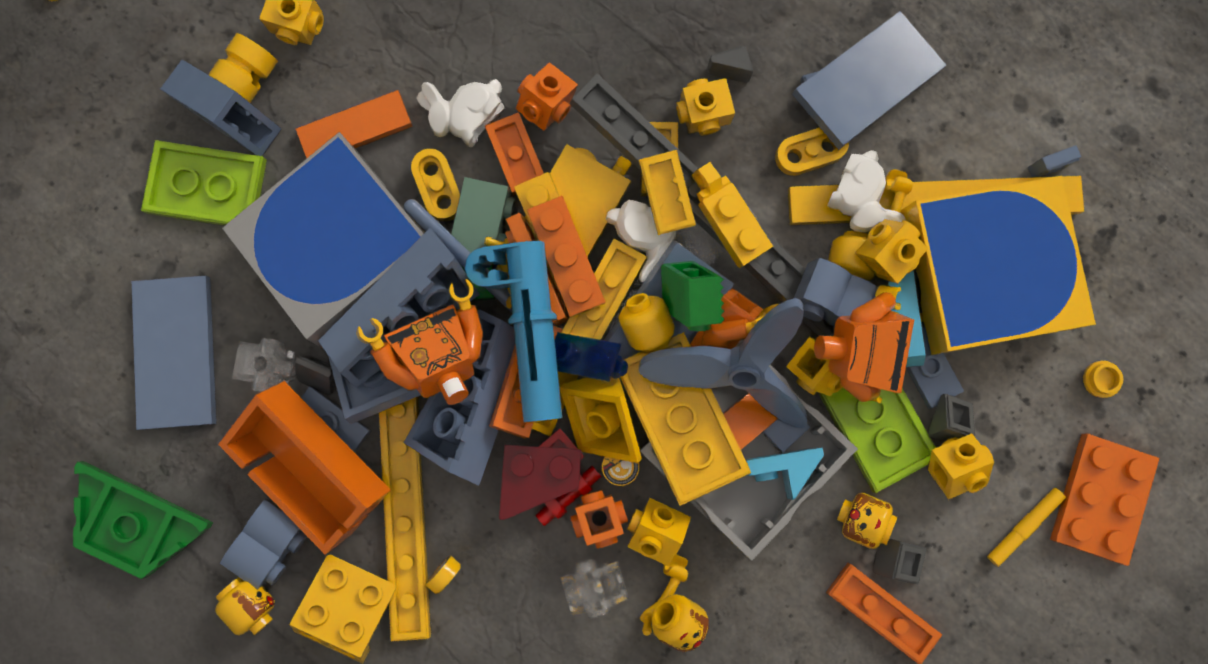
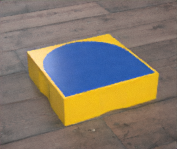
M1062 175L916 200L901 210L905 221H908L920 231L919 239L928 248L920 258V262L915 269L920 282V304L931 355L1096 325Z

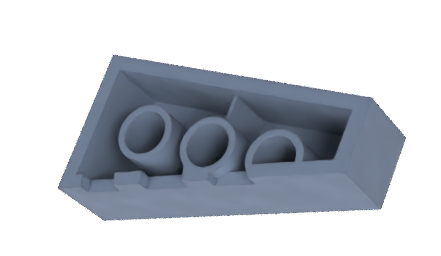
M430 227L318 342L339 372L357 388L381 370L370 353L373 349L372 346L358 339L356 335L358 326H360L366 337L374 338L376 329L371 324L370 319H377L383 326L381 339L383 342H386L385 334L450 305H454L457 311L460 307L458 302L454 301L449 295L450 284H453L455 295L464 298L468 295L465 279L469 280L454 255ZM474 285L470 302L480 295Z
M481 310L477 312L483 331L480 358L472 363L474 375L463 381L469 395L466 399L455 405L447 404L441 392L429 397L404 441L406 445L447 472L478 486L480 485L498 433V429L489 427L515 346L514 327Z

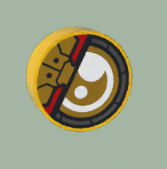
M604 457L602 472L611 484L625 486L636 479L639 473V463Z
M451 555L448 556L430 576L425 586L435 594L440 593L458 573L461 564Z

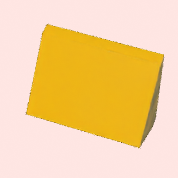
M616 369L568 382L560 387L574 438L581 452L639 463L642 460L625 394Z

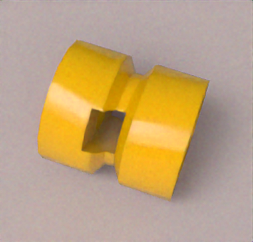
M236 33L225 49L228 57L226 59H218L208 75L236 91L251 103L261 88L259 79H267L278 63V60L251 39Z

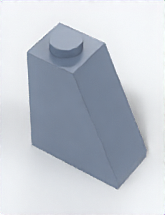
M184 60L180 61L160 88L183 107L257 156L264 154L281 130L279 126L236 91Z

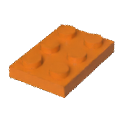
M1081 434L1064 490L1066 499L1060 504L1050 540L1121 565L1129 566L1160 458L1091 434Z

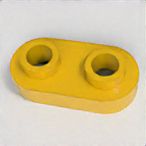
M819 127L785 139L776 151L775 161L783 173L796 176L838 162L847 152L849 143L838 150ZM829 142L833 146V151H825L822 148V143ZM787 154H797L799 157V162H790L788 160Z
M424 149L414 156L411 163L412 174L424 205L436 220H453L456 216L460 191L450 165L440 151ZM430 165L438 167L435 175L429 176L426 174V169ZM443 198L451 200V205L447 209L439 208V202Z

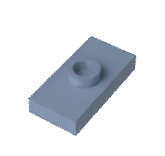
M923 327L922 333L926 354L924 365L906 367L925 405L930 409L938 405L941 395L956 396L964 392L944 353L931 355L926 328Z
M309 386L301 397L355 453L372 431L360 421L353 424L346 421L342 408L314 387Z

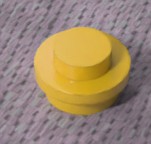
M1097 361L1086 368L1083 375V383L1091 395L1098 398H1108L1117 394L1121 389L1123 374L1115 364L1109 361Z

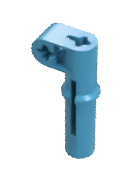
M525 241L481 247L469 254L465 263V271L469 280L477 286L490 289L510 288L512 315L508 319L509 325H514L523 422L563 418L553 321L557 320V315L551 310L545 243L543 241ZM492 263L502 266L508 264V274L507 272L494 269L490 270L487 275L485 269L491 267Z

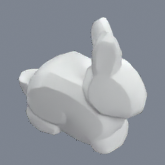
M497 79L490 80L488 84L473 82L460 86L450 101L443 99L433 84L424 82L422 84V91L418 93L416 98L419 104L429 111L428 121L434 135L443 137L450 131L454 136L461 138L469 147H473L478 142V136L486 129L485 125L494 122L505 109L500 99L502 86Z
M873 150L862 155L851 154L841 176L837 191L832 193L827 205L829 208L839 210L844 215L851 216L850 228L857 232H868L884 219L897 222L905 220L904 215L900 212L884 209L879 203L886 186L884 170L878 163V154Z
M627 200L621 208H613L608 211L605 219L609 224L615 226L618 236L627 246L646 253L647 261L639 273V280L643 284L674 240L676 231L658 235L651 207H648L645 203Z

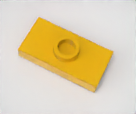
M677 150L639 159L657 234L661 235L695 226L696 223Z

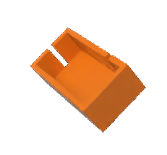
M285 381L256 394L218 444L241 469L269 453L274 455L271 459L252 469L247 475L325 555L351 536L368 517V514L391 491Z

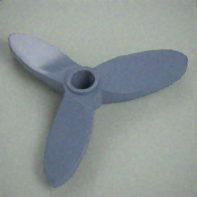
M794 298L774 307L757 322L740 346L732 349L712 346L678 347L651 352L641 359L639 373L651 382L670 386L707 389L732 385L749 392L761 406L781 421L793 427L804 428L807 425L805 407L769 367L776 356L792 340L801 325L804 315L803 302L800 299Z

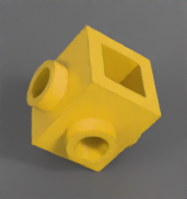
M266 0L259 18L270 33L276 34L279 40L291 45H297L298 41L311 45L314 36L321 32L324 22L323 12L315 0Z
M726 78L708 82V79H697L688 83L687 87L682 89L680 101L676 102V110L680 124L686 123L689 134L699 132L701 136L710 135L718 132L721 126L731 124L735 110Z
M884 219L870 230L868 239L855 254L878 278L899 283L906 274L918 266L920 258L928 248L919 239L920 231L908 221L902 220V222Z
M809 337L786 367L798 377L797 384L808 393L815 395L816 392L831 396L843 388L840 384V377L829 371V360L816 358L814 354L815 339Z
M971 433L959 439L956 437L950 438L941 446L932 449L928 471L949 500L968 491L975 493L983 489L989 483L994 459L990 450L985 445H981Z
M649 498L643 511L635 509L627 530L633 533L627 547L669 567L683 544L691 516Z

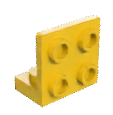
M327 555L289 625L295 633L363 664L370 651L368 644L396 591V585L333 555Z

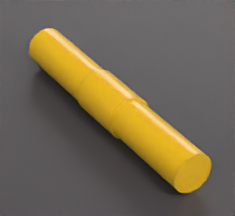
M1054 487L1020 520L1012 531L987 555V558L995 566L999 567L1038 529L1041 523L1066 499V496Z

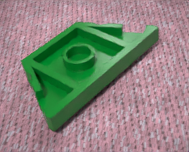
M77 462L74 467V474H79L78 497H74L76 525L73 528V547L140 579L147 578L210 529L213 524L212 521L87 462Z

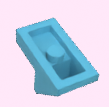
M814 447L745 459L751 470V474L748 476L755 475L756 482L777 479V471H782L787 499L794 500L823 458L824 452L823 447Z

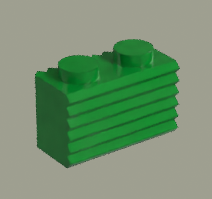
M694 261L661 265L662 299L665 301L670 315L676 321H680L690 331H706L711 329V324L723 322L724 318L721 315L724 310L721 307L724 303L721 299L724 295L721 293V290L724 287L720 283L724 279Z

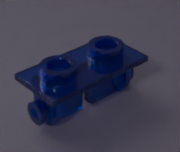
M557 332L555 349L558 372L610 382L611 378L617 379L627 373L628 363L618 355L621 348L620 343Z

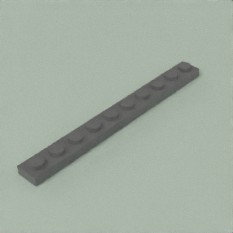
M596 73L572 98L569 104L639 169V159L677 150L695 222L726 250L698 206L700 201L697 193L701 190L691 175L699 168ZM763 229L773 247L744 265V267L783 303L794 299L805 268ZM803 316L802 322L816 335H834L833 326L825 320L813 321Z

